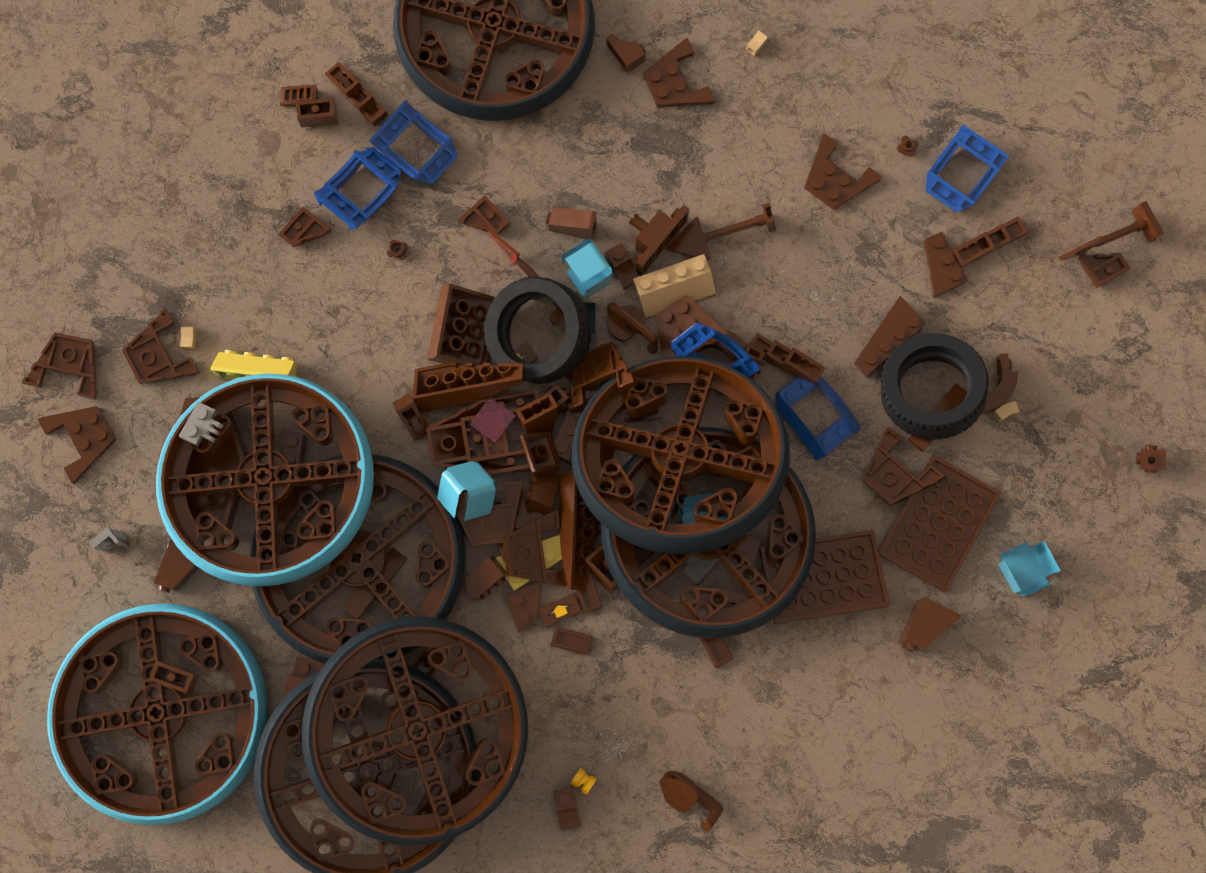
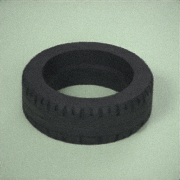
M534 276L514 281L498 293L487 311L484 323V339L490 357L496 365H499V363H523V381L543 384L555 382L556 379L560 380L567 376L568 373H571L577 367V364L581 363L585 352L588 350L591 338V322L585 304L582 303L581 298L572 289L552 279ZM535 298H545L556 303L563 311L566 320V333L561 347L554 356L540 363H530L518 357L514 353L510 342V326L514 315L522 305Z
M922 334L898 345L885 361L881 374L882 404L891 421L906 433H910L918 438L931 440L954 437L971 427L978 420L981 412H983L989 387L987 368L978 352L972 346H969L968 343L963 342V340L944 334ZM925 361L948 363L965 376L968 385L967 395L959 406L949 411L931 413L919 410L909 404L902 395L901 380L904 373L912 366Z

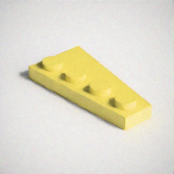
M560 535L542 541L546 570L562 560ZM496 557L499 563L506 570V563L503 561L502 557ZM506 576L514 591L531 581Z

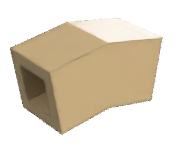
M758 31L747 44L746 50L755 57L769 40L768 37Z
M181 327L180 347L182 349L195 350L196 327Z
M1016 401L999 407L993 412V415L1001 422L1006 417L1016 415L1020 411Z

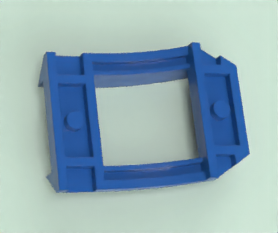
M407 100L397 108L369 140L385 157L411 178L434 184L458 157L452 138L428 121ZM411 122L441 145L419 171L389 147Z
M963 124L927 172L926 192L955 212L971 207L992 181L1009 155ZM959 146L990 166L968 197L938 176Z
M374 147L366 148L365 151L359 152L355 150L346 164L320 190H316L314 195L319 205L323 204L349 225L348 229H357L385 203L398 187L401 170ZM362 164L387 184L378 196L363 210L339 192Z
M699 322L695 323L671 342L672 350L675 351L676 356H692L707 359L696 352L695 349L708 339L713 338L725 345L739 358L730 367L748 377L761 369L738 343L725 334Z
M796 377L776 392L777 407L780 415L795 431L805 447L809 449L815 461L827 456V453L854 433H858L861 428L849 408L823 377H820L816 384ZM819 387L842 417L814 437L798 415L791 409V406Z

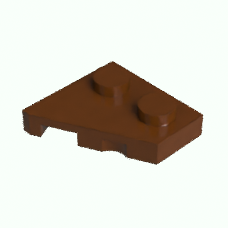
M302 207L278 235L294 248L330 233L331 229L306 208Z
M1121 253L1091 256L1080 255L1077 258L1096 288L1130 269Z

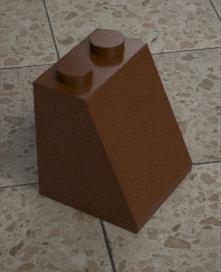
M926 597L916 601L898 643L902 644V648L909 652L924 649L956 622L961 614Z

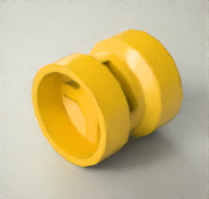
M580 768L570 785L574 788H580L581 792L587 795L597 778L587 775L586 771Z

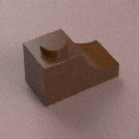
M613 34L606 37V46L626 73L645 62L646 51L635 40L625 42L619 40Z
M620 243L605 252V259L622 287L626 289L633 285V279L639 277L623 244Z
M408 393L393 402L397 414L413 439L416 441L427 434L426 428L429 426L411 395Z
M573 786L553 790L561 831L581 827Z

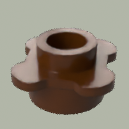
M903 136L901 145L897 147V150L905 156L912 157L919 143L917 140L909 139L908 136Z
M396 240L390 241L389 250L387 251L388 257H396L399 260H403L405 258V250L408 249L407 243Z

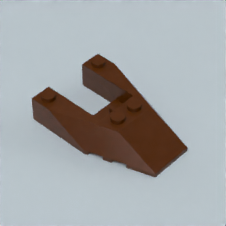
M538 389L480 399L476 403L459 410V412L427 427L432 466L448 468L474 461L478 462L488 474L492 475L531 471L524 449L509 452L504 419L517 417V409L538 399Z

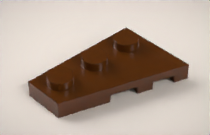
M943 232L925 239L924 245L927 263L929 264L933 298L966 283L968 279Z

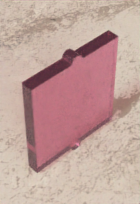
M489 398L470 425L481 432V436L485 435L496 443L516 416L508 411L503 404L500 405L492 398Z

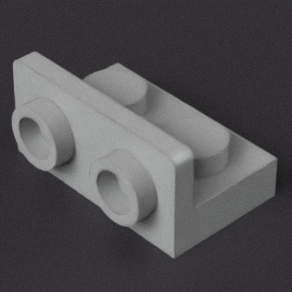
M108 527L88 542L93 549L109 551L115 545L129 546L126 541L128 537L124 532Z

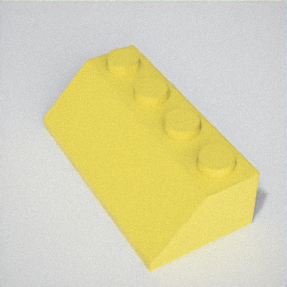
M225 350V353L219 352L211 365V371L216 376L229 380L257 374H284L296 377L298 368L296 362L289 357H282L281 359H274V356L271 355L257 357L255 354L248 352L240 355L231 350Z

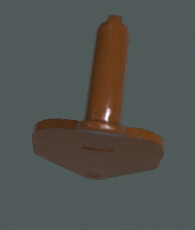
M613 302L607 305L608 331L611 335L620 341H627L638 332L650 342L647 346L650 353L658 351V336L644 326L645 315L633 305L619 306Z
M668 771L661 778L660 785L665 801L674 809L683 813L687 812L697 801L711 812L708 819L703 820L701 823L702 828L709 832L723 812L722 805L682 773Z

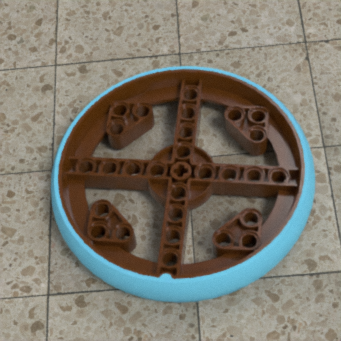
M257 374L245 376L226 382L201 396L181 415L173 426L163 446L157 468L156 495L158 508L166 530L178 549L193 564L208 574L231 583L247 586H272L289 583L318 571L336 558L352 541L362 525L370 505L374 482L373 459L368 439L360 422L353 412L333 393L311 381L290 375ZM261 400H266L265 405L258 406ZM197 402L217 411L213 420L221 424L228 422L227 427L224 429L214 426L213 429L220 432L218 436L210 433L209 436L216 439L214 443L202 438L199 445L196 446L179 437ZM273 402L297 406L292 411V420L318 444L322 446L330 444L334 435L340 446L343 460L292 465L283 454L275 451ZM251 405L253 452L241 461L237 470L187 475L189 461L194 449L204 457L214 455L235 431V424L226 415L238 408ZM320 413H326L323 419H317ZM306 415L303 421H298L299 416ZM267 418V422L264 425H259L260 420ZM327 432L324 438H318L319 433ZM263 437H268L266 443L260 444V440ZM204 443H209L205 450H201ZM269 456L267 462L261 463L262 457ZM343 467H348L346 474H340V470ZM329 469L326 476H320L322 470ZM309 471V475L306 478H301L302 472ZM284 473H289V477L286 480H281V476ZM267 475L269 478H266V481L263 482L262 479H265V476ZM243 478H250L248 483L242 484ZM225 479H230L228 485L222 486V482ZM209 480V486L207 488H203V483ZM190 482V487L187 490H183L184 484ZM344 482L342 497L337 509L327 500L320 501L298 525L297 535L306 544L293 551L279 555L277 505L290 495L293 487ZM239 492L246 502L255 506L257 557L230 552L238 547L239 538L208 512L200 513L195 521L190 511L187 497ZM270 494L269 500L263 502V496ZM324 508H331L329 514L322 515V511ZM266 513H271L270 519L263 521V516ZM207 519H211L210 525L204 527V522ZM328 526L331 527V532L327 535H324V528ZM306 529H312V532L309 536H303V532ZM268 532H271V538L267 541H264V535ZM231 536V542L225 545V538ZM211 538V544L205 547L204 542ZM272 552L271 559L265 560V554Z
M163 603L134 607L119 612L93 627L74 645L59 668L50 693L47 715L48 735L52 753L59 770L71 788L85 802L98 811L121 821L141 825H166L196 817L219 804L237 788L251 770L255 762L258 744L268 719L266 686L257 660L249 647L233 629L218 618L196 608L179 604ZM150 629L152 632L151 637L146 640L144 633ZM159 632H171L188 636L179 642V651L206 671L217 672L224 663L231 674L236 689L184 698L180 691L150 681L149 672L153 669L155 662H163ZM137 637L143 688L133 697L129 708L78 718L82 690L84 689L88 693L102 692L123 664L122 656L110 651L124 641ZM208 638L213 639L211 648H207L205 645ZM191 641L194 647L192 651L188 652L186 645ZM149 649L154 650V656L151 659L147 657ZM110 656H113L115 659L112 666L108 665ZM214 657L216 664L213 668H210L208 661ZM93 659L95 662V666L92 670H90L88 667V663L90 660ZM93 679H96L97 687L93 690L91 682ZM155 688H158L159 690V696L157 698H153L152 691ZM236 693L241 695V701L238 704H235L233 701ZM216 697L221 699V705L218 708L213 704ZM197 700L202 704L199 711L194 709V703ZM177 704H180L182 707L179 715L174 712ZM238 708V723L234 738L229 733L216 734L195 762V771L200 775L208 776L197 784L180 791L173 738L182 731L188 717ZM161 710V715L155 716V711ZM138 711L142 714V719L139 722L135 720V714ZM118 715L122 717V723L119 726L115 723ZM98 719L102 720V727L100 729H97L95 725ZM79 722L83 726L80 733L76 731V725ZM132 728L138 737L150 742L157 795H142L127 791L137 785V774L111 755H98L91 763L80 737ZM159 728H163L165 731L162 738H159L157 735ZM222 736L227 739L225 747L219 745V739ZM163 747L167 750L165 758L160 756V750ZM225 756L230 760V764L226 768L222 765V759ZM103 758L107 760V767L105 769H102L100 765ZM204 760H207L210 764L207 771L202 769ZM165 767L168 768L170 771V775L167 779L164 778L162 775V771ZM125 775H128L130 778V782L127 786L123 783V777ZM105 779H108L110 782L108 789L103 787ZM168 787L173 792L170 799L165 796V790Z

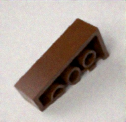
M899 296L854 364L868 377L888 359V356L898 345L911 339L924 327L926 322Z

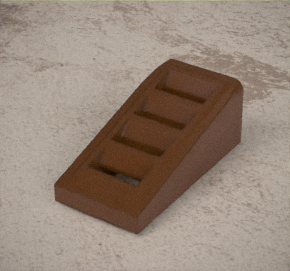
M316 85L281 87L280 106H296L298 101L318 99V88ZM286 93H289V100H286ZM293 93H296L295 100H293ZM300 93H303V99H300Z

